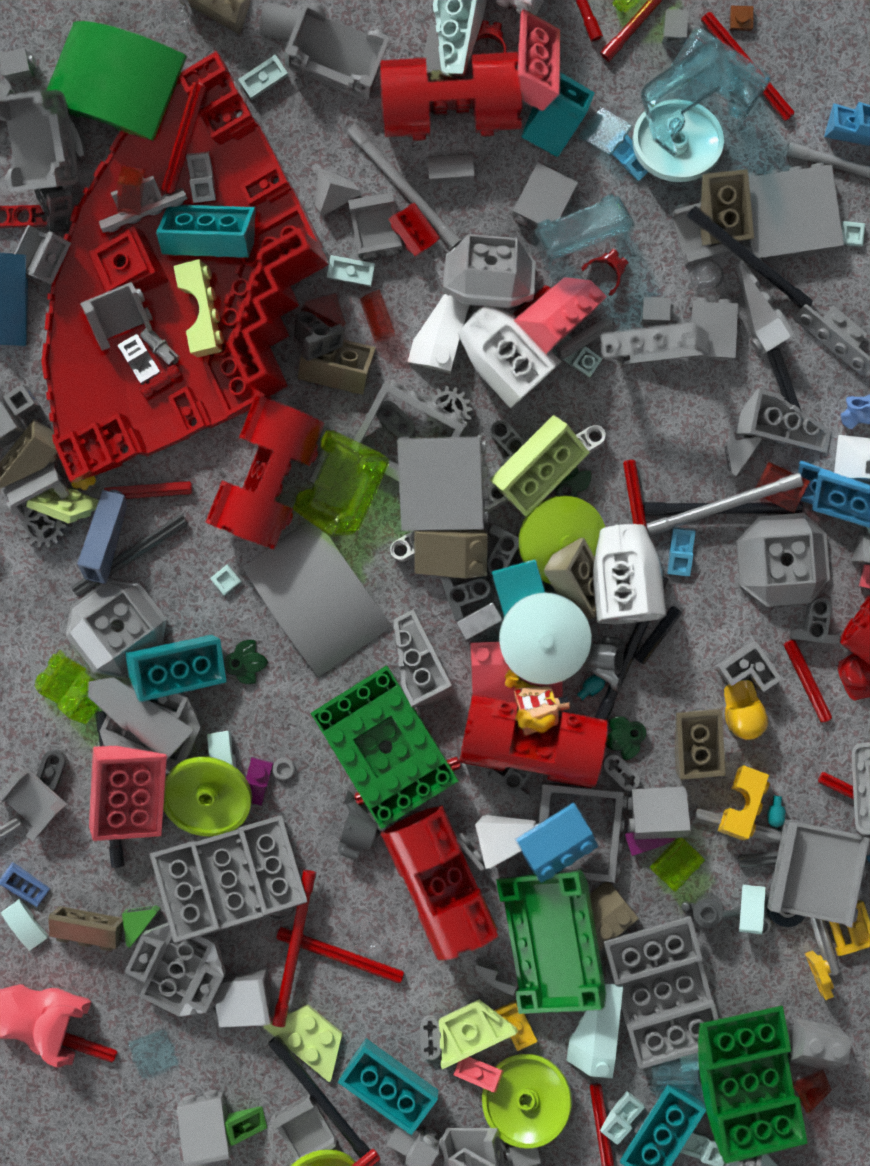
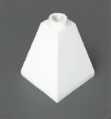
M491 815L482 816L475 826L485 868H491L520 852L521 850L515 839L539 824H536V821Z

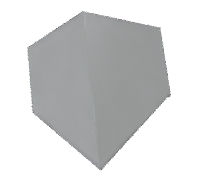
M319 168L315 206L322 217L361 194L354 182Z

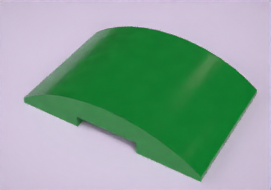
M75 21L72 24L46 90L62 91L66 98L69 115L92 119L111 125L117 130L154 141L187 55L127 30L96 22Z
M781 1005L700 1023L698 1060L702 1092L713 1136L725 1164L808 1144L800 1098L795 1096L787 1054V1052H791L784 1009Z

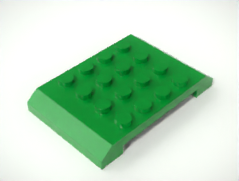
M582 870L558 872L552 878L542 883L539 882L535 875L496 879L499 900L504 902L519 988L515 991L518 1013L590 1011L605 1008L606 988L588 882Z

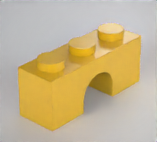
M744 765L738 768L731 789L743 795L745 806L741 811L732 808L725 809L718 828L719 832L742 841L753 836L756 829V824H754L756 815L759 816L763 807L761 799L763 794L767 793L770 782L767 781L768 774Z

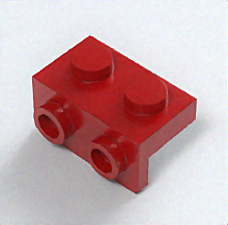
M411 203L403 211L395 213L388 219L393 231L400 235L405 242L406 249L413 253L414 256L425 252L440 240L439 235L416 203Z

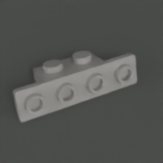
M151 176L111 192L119 213L99 221L103 233L107 231L114 232L124 224H134L139 222L144 216L149 214L157 215L162 212V209L169 206H179L187 197L183 188L174 191L172 194L168 193L161 196L155 179Z
M805 304L793 317L795 321L860 375L870 368V357L859 348L867 333L834 305L822 317Z

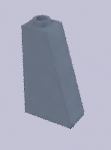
M102 491L77 563L84 579L107 584L128 505L125 495L120 491Z

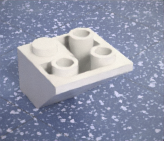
M838 435L834 473L870 484V438Z

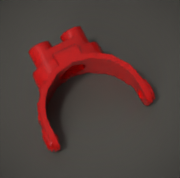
M483 20L476 41L482 38L494 39L501 45L503 53H507L506 44L503 41V32L501 31L502 24L494 22L493 25H489L488 21Z
M614 248L609 253H605L602 257L594 258L581 267L582 271H584L589 265L601 262L613 268L616 273L617 282L615 287L610 290L609 296H613L620 284V278L625 272L624 268L629 264L624 257L621 259L618 257L619 252Z

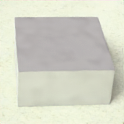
M490 603L458 620L457 624L465 639H468L502 621L494 604Z

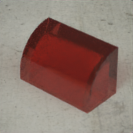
M380 289L363 296L359 301L374 343L396 336Z
M768 462L755 488L776 482L794 473ZM801 477L804 486L764 497V499L794 513L810 481Z

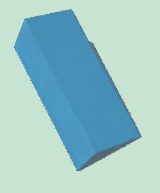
M858 102L856 108L852 109L833 103L824 137L870 146V105Z
M0 252V345L26 346L28 312L26 255Z
M800 461L798 473H800L804 486L795 488L794 499L813 504V511L870 528V485Z

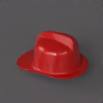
M852 653L839 661L838 674L846 693L852 700L856 701L870 697V665Z

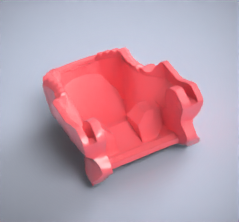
M19 984L0 989V1039H17L26 1043L32 1052L40 1055L47 1064L54 1067L72 1065L75 1052L61 1046L70 1017L82 1018L83 1014L88 1013L91 1001L88 998L73 995L59 988L36 991Z

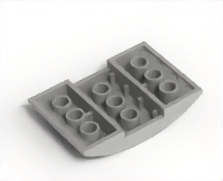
M317 516L279 541L275 550L269 548L243 566L246 574L271 613L318 677L392 627Z
M282 815L239 827L237 830L200 841H191L150 853L174 943L243 925L307 903Z
M691 916L603 941L613 984L623 985L621 1013L639 1070L697 1053L700 1023L719 1018L710 993Z

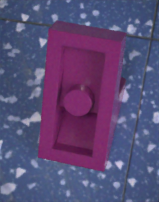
M251 757L246 779L252 792V804L262 806L273 762Z

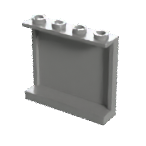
M816 163L811 165V168L802 169V166H795L789 168V171L780 172L779 169L766 172V175L758 176V173L748 174L754 239H750L751 252L759 259L765 261L839 250L844 246L832 165L825 166L824 163Z
M478 435V437L415 439L400 437L397 441L401 530L484 529L485 523H489V510L484 508V500H488V486H484L483 477H487V464H483V455L487 453L486 441H482V435Z
M785 819L767 908L773 912L780 913L782 911L845 924L852 928V924L856 922L858 910L856 909L857 900H860L862 896L861 880L867 872L865 860L866 855L870 854V838L860 834Z

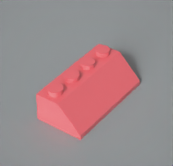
M523 9L520 18L518 77L524 101L543 111L559 95L560 29Z
M564 277L517 317L514 322L547 354L584 321L607 296L591 280Z

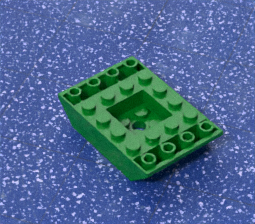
M387 665L310 713L380 829L388 826L458 782L448 760L415 707H411L401 684ZM385 740L392 743V750L387 754L380 750V744Z

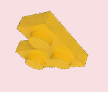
M813 950L805 953L821 996L825 1000L833 998L831 990L834 989V985L828 975L831 973L827 961L823 960L822 956L817 955Z
M516 1000L494 1010L518 1029V1033L511 1036L517 1051L537 1042V1038L526 1015L518 1013Z

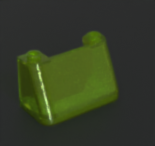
M326 430L321 438V448L328 453L312 489L298 493L293 510L330 537L351 535L362 525L388 467L389 458L381 452L337 431Z

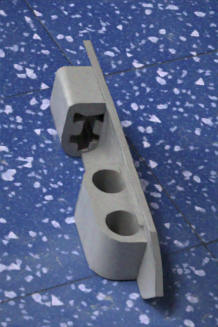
M115 677L89 682L88 697L124 730L131 731L152 752L166 754L167 760L194 731L193 728L150 700L139 702L135 691Z

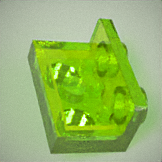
M59 650L57 654L51 656L44 672L39 673L36 677L34 686L39 694L61 706L86 671V668L66 656L62 650Z
M80 671L58 703L57 708L69 719L86 725L99 706L88 697L89 682L96 681V679L92 678L85 671Z
M679 837L649 868L671 890L676 892L700 868L705 859L684 838Z

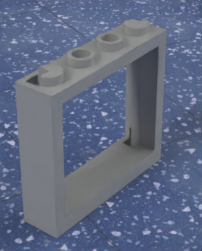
M694 322L601 334L603 358L619 365L710 355L709 334ZM630 355V360L624 361V356Z
M387 379L347 453L399 481V465L361 444L388 392L454 428L455 431L451 437H460L467 422L463 421L464 418L458 416V413L445 411L442 404L436 401L429 402L424 399V395L419 391H410L404 388V384L401 381Z
M541 782L537 824L544 822L549 817L551 792L615 798L608 873L582 871L587 880L615 883V876L620 874V863H617V855L622 853V841L619 840L620 832L624 831L625 819L621 818L622 809H626L627 796H623L624 792L617 789L588 788L578 785ZM563 869V870H561V871H559V872L579 871V870Z

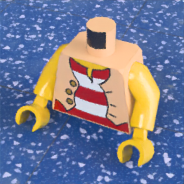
M512 670L506 673V687L513 688L515 686L514 696L518 712L515 719L520 721L519 726L523 729L524 735L537 731L545 733L552 726L559 723L558 711L570 709L567 696L554 698L551 687L530 685L519 679V676Z

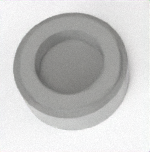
M286 757L276 760L272 768L274 776L279 780L290 779L295 773L294 762Z

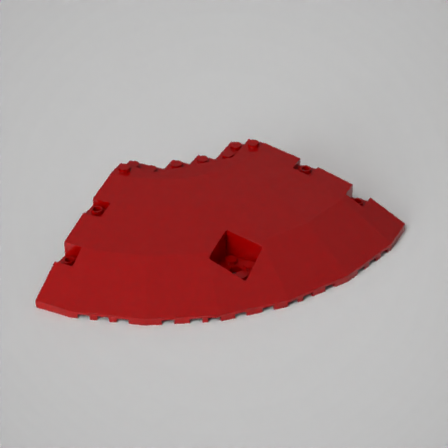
M217 51L181 72L154 141L123 131L119 132L109 148L111 150L105 162L101 161L93 174L94 180L89 188H84V196L78 206H74L70 218L72 224L69 233L64 235L63 239L70 242L71 245L52 282L51 293H48L47 299L50 300L49 313H46L44 328L47 331L46 343H43L41 363L43 377L47 380L48 392H46V398L50 401L51 408L49 418L50 422H53L54 428L52 439L70 482L76 483L123 466L122 463L139 454L146 457L189 439L190 436L207 427L213 428L250 411L255 396H262L270 400L272 399L271 395L288 387L270 347L289 337L281 316L300 306L291 286L330 265L322 249L323 246L294 188L290 185L263 129L253 118L246 99ZM194 82L205 85L206 89L186 155L210 151L216 200L193 203L186 155L175 191L183 188L187 199L181 205L255 207L254 245L249 257L162 254L156 231L166 208L162 209V212L157 215L149 214L142 217L137 223L124 224L114 232L107 231L103 233L99 221L119 213L111 192L153 176L161 196L168 194L162 191L161 187ZM242 112V115L237 118V114ZM279 178V182L273 184L274 179ZM125 256L126 262L124 266L118 267L117 260ZM199 259L208 265L211 271L212 278L209 281L216 296V300L213 302L220 316V322L217 323L219 330L223 334L224 344H222V352L197 358L190 353L186 331L195 324L198 318L199 303L195 295L184 293L178 288L174 266ZM132 282L135 289L140 288L145 301L142 302L143 308L147 307L153 320L149 321L152 330L162 340H166L168 342L167 345L180 356L179 361L175 365L179 368L181 376L175 380L172 378V382L157 392L154 390V394L148 398L144 397L139 389L141 383L118 347L120 343L137 334L159 371H168V364L158 354H154L153 349L141 338V333L146 329L144 323L108 338L110 348L102 351L81 306V303ZM193 419L197 420L195 426L191 424ZM128 446V451L124 453V447Z

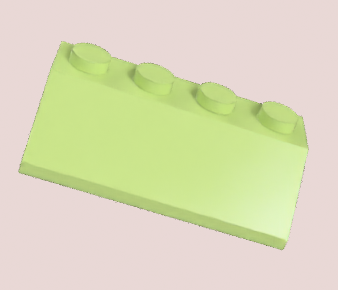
M553 415L489 480L527 517L590 452L571 428Z

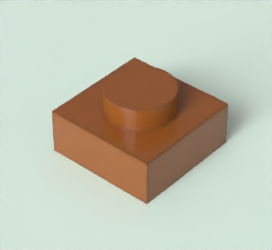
M731 6L729 30L752 31L754 6Z

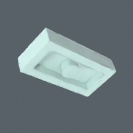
M274 55L239 78L238 81L252 101L289 75L277 56Z
M330 256L327 279L371 287L375 263Z

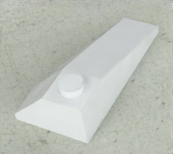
M444 294L413 340L408 363L451 374L460 342L458 332L465 324L470 304H463L451 295Z

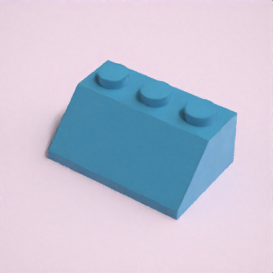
M574 803L515 839L528 866L540 883L552 878L556 873L571 866L575 861L590 854L598 847L593 833Z

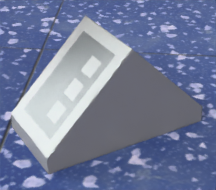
M760 437L736 440L723 444L728 472L731 477L738 475L762 440Z

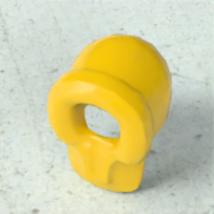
M743 680L733 686L727 685L724 688L726 702L725 721L729 730L738 738L744 740L760 737L767 729L768 716L757 696L753 683L749 680Z

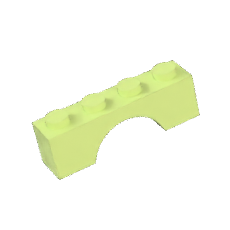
M199 259L174 266L178 288L184 293L195 295L199 303L198 318L195 324L186 331L190 353L198 358L222 352L224 337L218 328L217 322H220L218 310L214 307L213 301L216 300L214 289L210 286L209 279L212 278L209 266Z

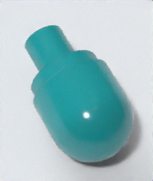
M593 674L583 682V689L576 695L581 701L589 695L593 697L604 688L605 681Z
M773 796V806L769 805L767 813L768 823L772 827L777 828L784 824L786 818V810L782 806V796Z

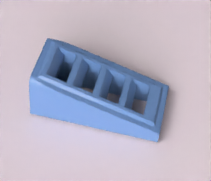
M14 862L11 863L0 878L1 886L35 907L39 906L50 890L48 886ZM13 873H16L17 876L11 883L9 879ZM21 878H24L25 881L22 883L20 888H18L16 886L17 883L20 881ZM32 883V887L25 893L24 890L27 885ZM36 888H40L41 890L36 897L32 898L31 895Z

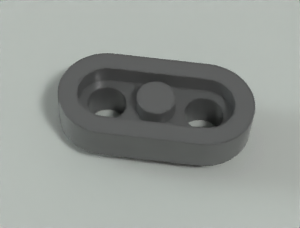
M383 401L376 414L379 421L397 438H410L415 431L414 422L395 403ZM385 409L392 411L389 417L383 415ZM406 424L408 430L401 432L399 430L400 425Z
M52 749L44 754L36 776L43 783L46 777L50 778L51 784L47 786L52 791L58 787L65 768V754L61 750ZM53 756L59 759L58 764L52 763Z

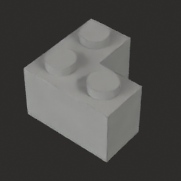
M756 641L749 642L715 665L725 682L731 686L749 676L757 689L764 692L782 680Z
M395 1124L387 1137V1145L405 1155V1164L408 1166H431L439 1153L438 1134L429 1127L424 1129L418 1126L414 1133L410 1135Z

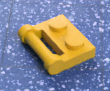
M862 900L857 901L856 909L858 910L856 922H853L852 928L846 926L851 939L850 944H845L839 923L829 921L837 946L835 948L837 956H843L870 947V920Z

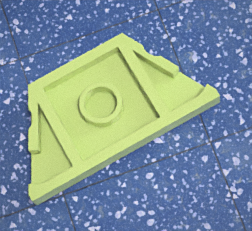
M52 487L26 501V507L66 523H72L80 518L91 516V512L96 510L99 500L68 488L69 496L61 499Z
M480 999L441 1017L439 1020V1031L441 1033L440 1049L442 1050L441 1068L449 1067L517 1034L518 1029Z
M305 1005L294 1012H289L285 1027H276L272 1025V1021L270 1024L263 1026L274 1037L279 1035L293 1053L328 1082L331 1081L342 1032L310 1005Z

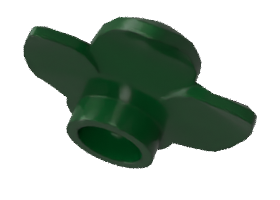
M576 466L554 488L556 495H564L563 489L569 487L571 494L565 496L577 497L578 492L588 488L592 477L591 471L579 472Z
M245 640L238 643L234 652L229 653L224 658L225 670L229 674L236 675L239 682L243 684H255V673L263 670L269 662L266 657L255 652V640ZM233 659H236L239 662V665L236 668L232 667L231 665Z
M622 716L610 719L608 722L613 731L607 735L605 747L611 750H621L623 760L632 759L639 753L640 743L646 737L647 731L645 726L638 721L630 722ZM631 730H637L639 735L633 736Z

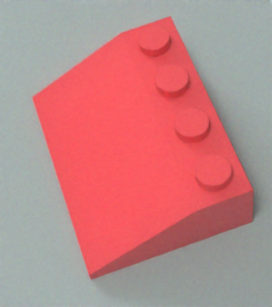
M500 641L470 642L473 695L515 702V686L508 688L505 685L507 680L505 675L511 669L502 655ZM519 677V679L530 685L551 687L554 698L563 697L562 681L554 684H536Z
M120 746L93 747L89 829L93 841L161 836L166 754Z

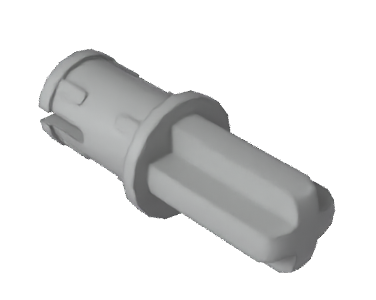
M147 328L144 329L141 333V338L153 349V353L158 354L169 367L176 364L180 356L167 345L168 342L162 340L153 330L148 331Z

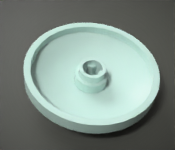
M670 99L650 106L640 115L634 128L632 144L636 158L648 172L663 180L687 182L701 178L703 174L709 173L716 166L723 150L724 135L719 121L708 109L692 101Z
M537 593L521 599L507 612L500 628V648L507 665L519 677L536 684H554L574 675L586 661L591 646L590 626L581 609L571 600L558 594Z

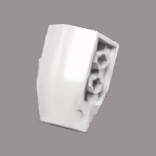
M484 306L459 330L458 335L475 370L511 409L549 375L561 361L551 350L545 354L526 332L514 322L517 318L516 316L500 307Z
M625 524L602 529L599 534L593 567L597 623L620 625L660 620L665 617L666 608L661 564L646 527L638 524Z

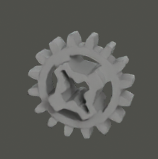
M445 386L444 392L437 388L436 396L432 393L429 394L432 401L448 396V399L440 404L447 408L452 401V411L464 418L463 421L471 420V417L467 415L468 412L472 411L471 407H467L470 399H463L464 391L457 394V387L453 391H449V387ZM456 399L462 404L463 411L457 409ZM432 416L426 419V423L433 422L432 430L436 427L439 428V434L447 430V434L450 436L451 430H455L441 421L438 422Z
M30 508L28 511L24 510L26 519L22 521L20 518L18 519L19 522L23 523L19 530L26 532L22 536L24 539L31 538L29 544L34 545L37 542L38 547H43L45 542L47 547H52V541L60 543L58 537L66 536L62 530L63 528H69V525L64 524V521L59 519L55 521L53 517L38 512L36 516L31 518L35 510ZM44 520L47 523H52V525L42 526L35 523V521L40 522ZM30 525L35 529V534L31 531ZM56 529V531L50 537H48V533L51 530Z

